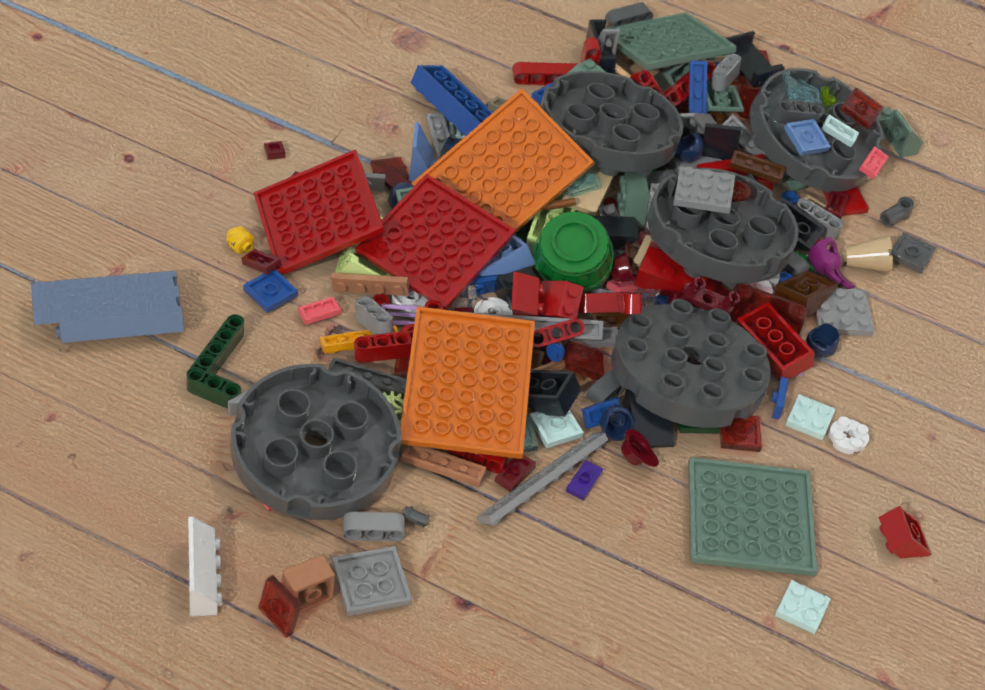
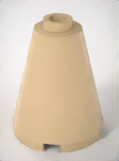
M883 236L846 247L845 251L841 252L842 261L845 262L846 266L891 272L893 256L891 255L892 244L890 236Z

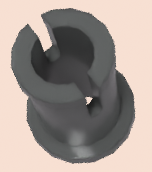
M406 506L402 514L405 517V522L410 521L423 528L426 527L430 515L414 510L413 506Z

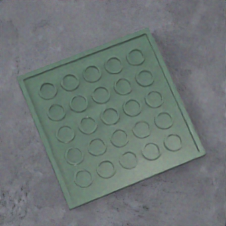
M687 12L605 28L620 29L617 49L648 71H654L657 68H669L671 65L676 64L684 65L686 62L700 61L705 58L713 59L715 56L720 55L727 56L730 53L736 52V45Z
M689 458L691 563L816 576L817 560L810 471Z

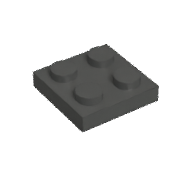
M903 232L892 249L891 255L893 256V261L922 273L936 247Z

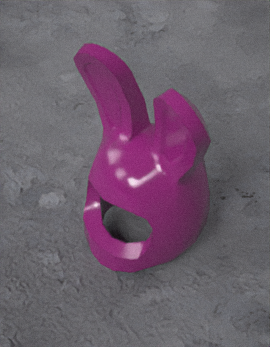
M827 237L812 246L808 253V259L813 268L819 274L827 275L830 280L841 284L843 287L854 289L855 285L844 277L840 271L843 261L841 255L838 254L834 239Z

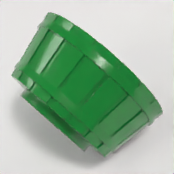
M566 212L554 217L544 226L536 240L533 250L534 269L541 281H568L583 286L582 294L597 289L607 280L613 269L614 251L606 229L597 219L581 212Z

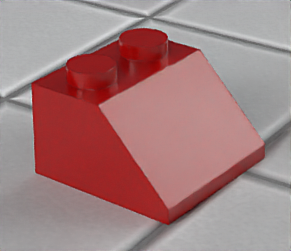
M513 272L512 311L514 315L540 317V314L544 312V305L541 303V296H544V284H541L538 277Z
M542 281L541 284H544V296H541V303L544 305V312L540 314V317L577 318L584 287L568 281Z
M901 506L878 517L881 523L879 526L880 531L886 537L887 542L885 544L891 554L894 553L900 559L932 555L919 521Z

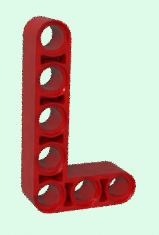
M591 37L584 41L580 63L591 59L599 66L601 57L599 41ZM517 62L512 66L513 79L519 85H549L554 82L555 78L567 74L579 63Z
M711 61L707 62V80L712 77L713 71L716 68L715 64ZM648 70L635 72L630 77L637 85L649 86L662 94L674 107L689 96V72L664 92H662Z
M635 292L582 294L578 310L579 313L619 312L622 314H642L641 294Z
M428 300L425 303L426 308L444 310L442 303L438 300ZM414 330L360 336L354 341V358L360 363L409 358Z

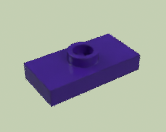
M585 460L568 484L566 492L584 501L602 475L603 469Z

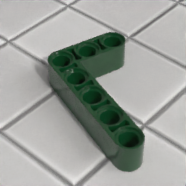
M233 314L224 321L186 373L188 392L227 409L228 401L241 394V387L235 382L216 375V373L244 336V318L242 316Z

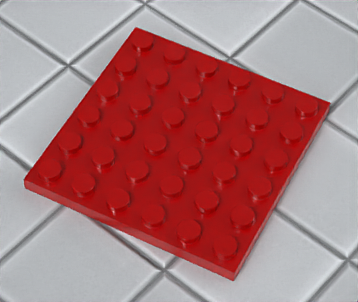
M356 149L254 192L271 254L281 260L282 266H276V270L282 276L385 232Z
M426 174L382 219L385 232L361 242L355 248V252L391 276L408 277L410 289L427 300L440 301L443 309L447 310L514 237L516 230Z

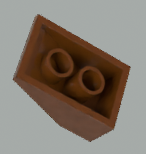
M804 271L776 284L772 305L779 307L782 311L793 313L798 318H805L815 313L837 288L838 283L810 271Z

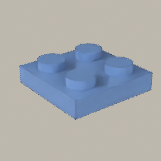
M815 119L787 123L784 127L800 156L825 152L831 147Z

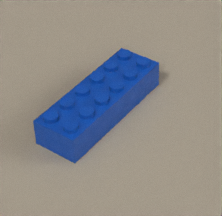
M443 65L417 66L410 83L415 87L416 91L421 93L428 102L432 103L436 110L441 112L465 136L493 113Z

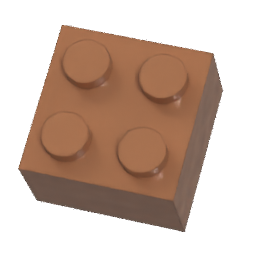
M324 556L309 558L301 564L289 566L286 570L282 571L281 597L293 616L333 600L335 574Z

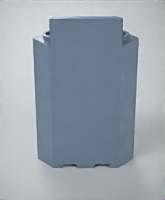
M176 271L31 283L34 325L59 323L60 326L56 327L57 339L61 338V343L184 332Z

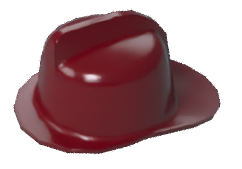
M626 242V253L614 258L611 274L616 282L632 281L635 284L630 268L629 251Z
M628 429L625 432V440L621 445L623 456L632 465L644 463L651 467H657L659 460L646 438L638 431Z

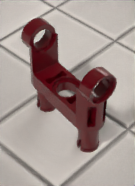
M696 277L692 283L685 284L678 292L672 291L667 304H671L675 299H683L707 311L717 308L729 314L733 310L734 305L740 301V295L737 292L735 293V291L730 292L726 297L704 288L706 285L703 278L699 280L700 277ZM704 295L710 298V304L703 300Z

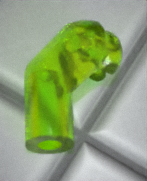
M821 87L822 102L827 107L835 105L836 98L835 96H830L829 87Z

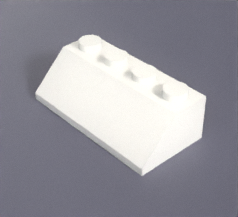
M188 517L190 616L217 615V606H222V593H217V587H221V574H216V569H221L220 555L216 556V551H220V537L215 538V528L194 517Z

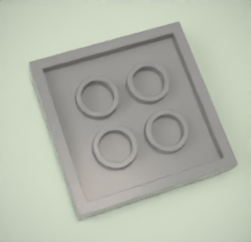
M680 167L673 205L730 214L735 175L691 167Z
M836 288L814 313L816 327L827 323L833 325L843 335L873 336L874 334L866 290Z
M396 546L332 557V565L347 616L412 604V597Z

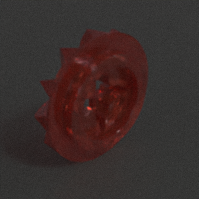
M735 180L732 199L737 202L740 200L745 201L750 197L751 189L744 182Z

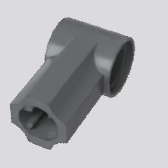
M901 197L898 203L880 214L882 224L892 226L900 220H907L914 206L913 200L909 197Z

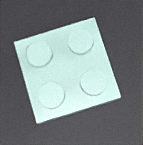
M799 394L785 426L823 441L835 408Z
M570 410L565 417L547 416L538 411L529 414V420L546 449L583 437V431Z
M791 580L775 616L815 634L831 598Z

